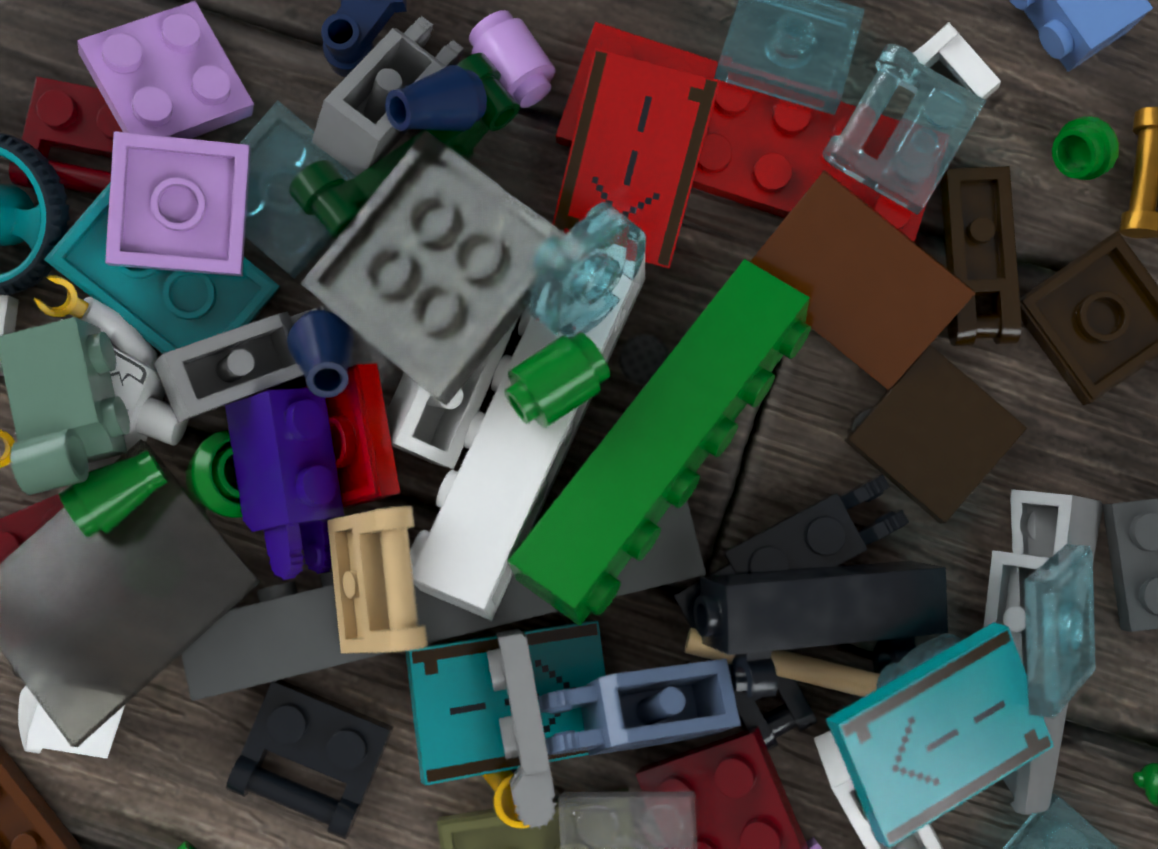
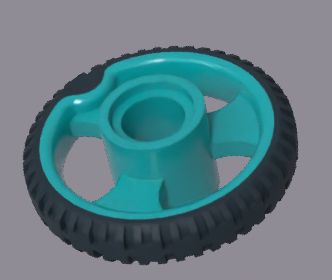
M0 133V156L15 163L25 173L34 187L39 205L34 207L28 194L21 188L12 184L0 183V246H13L25 241L32 250L19 266L0 274V296L25 291L27 288H31L42 281L43 277L47 276L54 269L44 260L45 257L70 229V226L67 225V220H70L69 205H66L65 202L68 199L67 194L65 193L64 185L59 183L60 177L54 167L49 165L47 158L37 149H34L32 145L4 133Z

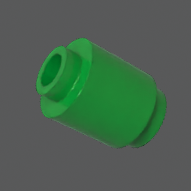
M579 332L570 339L562 335L508 371V378L511 386L506 388L504 392L511 407L525 424L535 420L539 425L547 428L600 392V383L610 377V371L603 355L587 335Z

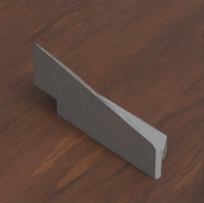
M1011 489L1013 553L992 550L984 627L993 622L1009 627L1054 744L1053 748L1002 778L1014 796V801L1010 804L1015 812L1027 815L1047 811L1051 803L1103 504L1099 500L1075 495Z

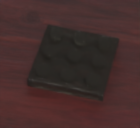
M425 130L300 284L435 399L447 406L574 251L576 246L567 235Z

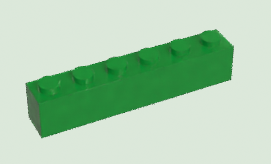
M744 259L508 560L516 581L579 626H581L591 611L596 615L603 613L621 586V581L617 579V576L632 557L637 561H641L657 541L661 532V527L657 523L668 508L673 505L679 509L686 503L700 480V475L696 471L709 454L717 458L725 451L738 429V424L734 422L747 404L755 408L764 399L775 379V374L771 371L783 355L792 359L802 348L811 331V326L805 323L810 297Z

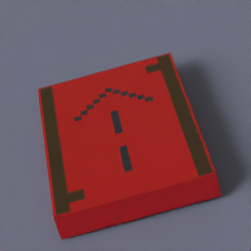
M595 48L551 229L555 231L553 238L567 241L573 227H577L645 252L646 263L670 269L721 80Z

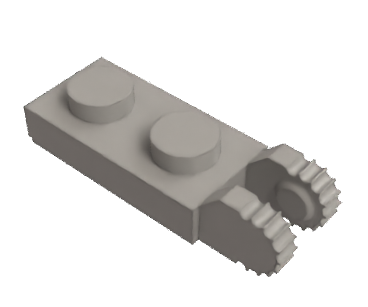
M518 628L497 632L499 649L487 651L493 690L507 689L511 716L499 718L505 758L519 757L520 766L509 780L513 803L517 805L515 812L519 814L518 820H522L524 826L529 825L531 829L533 827L540 829L542 825L548 826L547 822L549 820H553V813H556L554 808L556 801L552 800L555 797L527 636Z

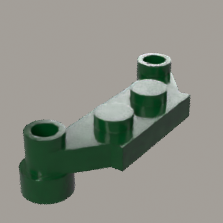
M472 54L457 65L464 70H471L479 76L487 96V106L483 117L475 122L469 130L424 129L368 169L347 181L329 160H320L310 164L296 175L289 186V194L304 213L315 215L335 240L343 239L356 231L363 221L372 220L376 223L388 214L395 216L403 213L416 202L420 192L439 178L441 180H448L460 173L474 154V147L488 130L497 131L505 127L514 119L520 108L519 104L499 82L501 73L485 54Z

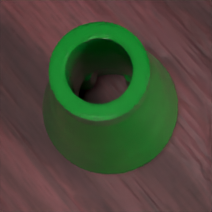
M146 449L133 457L89 471L86 481L72 484L60 491L59 497L74 523L89 538L101 530L108 534L155 490L167 484L168 479L151 452Z

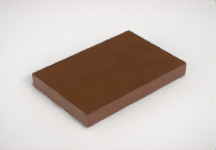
M826 170L822 172L750 261L810 297L805 323L810 325L813 330L887 390L894 386L976 294L975 290Z

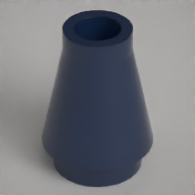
M449 65L404 88L391 90L385 101L388 120L399 131L408 129L467 131L475 122L483 117L487 106L485 87L479 76L475 72L468 69L464 70L457 65Z
M325 310L308 312L301 316L290 329L287 338L288 349L305 376L309 390L319 397H334L344 391L348 384L347 371L354 345L353 331L343 318Z

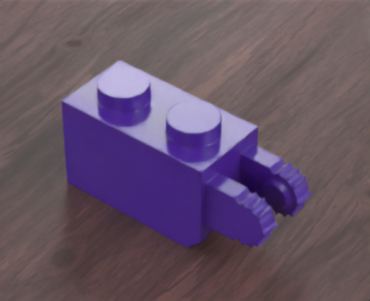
M309 388L268 390L225 405L237 487L240 495L242 519L252 532L264 530L267 555L270 557L269 563L271 564L274 576H278L283 580L296 578V575L303 571V557L306 561L305 564L308 565V570L317 572V574L330 572L332 563L327 520L344 516L325 397L313 394Z

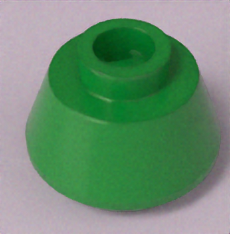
M229 430L212 434L200 444L187 466L186 485L192 498L202 507L224 517L239 518L242 517L233 461V450Z

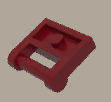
M36 76L21 140L32 145L34 149L41 152L47 159L50 146L112 158L114 131H123L99 89ZM10 161L9 177L13 185L34 189L25 173L15 163ZM55 161L48 162L59 175V183L63 184L66 189L100 195L111 182V172Z

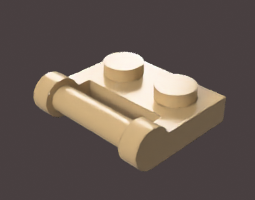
M412 506L378 509L327 520L341 653L398 652L428 647L426 626H418L408 536V528L415 527Z

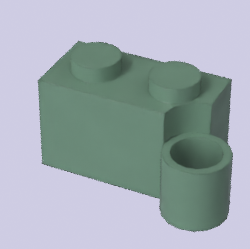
M73 317L0 335V360L18 440L11 447V467L14 477L24 493L32 495L86 481L89 475L88 463L128 453L124 435H128L130 432V420L124 402L119 396H115L110 371L116 369V356L113 345L106 333L101 332V329L97 326Z

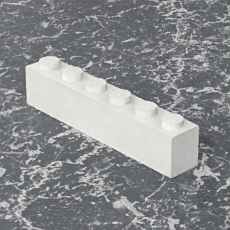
M573 227L564 247L556 245L552 250L544 271V280L547 281L545 289L539 301L531 299L522 313L518 326V335L522 336L513 356L505 354L495 370L491 389L496 393L486 413L478 411L468 427L464 447L469 450L458 472L450 470L440 486L436 506L441 509L431 531L422 530L410 550L413 581L420 591L490 621L493 620L513 575L508 560L533 530L592 399L590 398L547 428L542 427L535 420L525 424L511 407L504 392L506 388L511 386L508 371L560 336L564 335L570 339L579 332L584 333L593 341L606 363H608L645 281V252L577 227Z

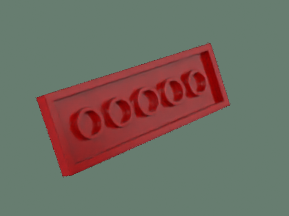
M598 22L594 23L555 135L556 143L571 148L595 48L718 79L721 81L692 188L786 218L822 172L826 170L915 242L948 136Z

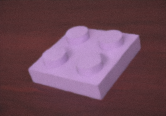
M196 1L77 40L79 55L123 132L192 139L250 117L253 114L254 103Z
M114 131L105 263L110 266L243 277L250 146Z

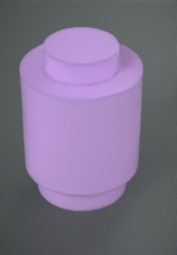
M500 10L486 16L472 29L469 35V42L473 46L472 54H485L501 73L499 82L522 108L535 105L550 92L552 88L550 81L555 75V67L523 20L513 18L509 11Z

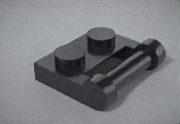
M283 680L273 681L270 684L242 753L229 775L226 789L243 797L248 792L254 793L329 825L327 832L346 839L354 825L394 727ZM270 751L346 783L347 786L340 800L262 768L261 766L267 752Z

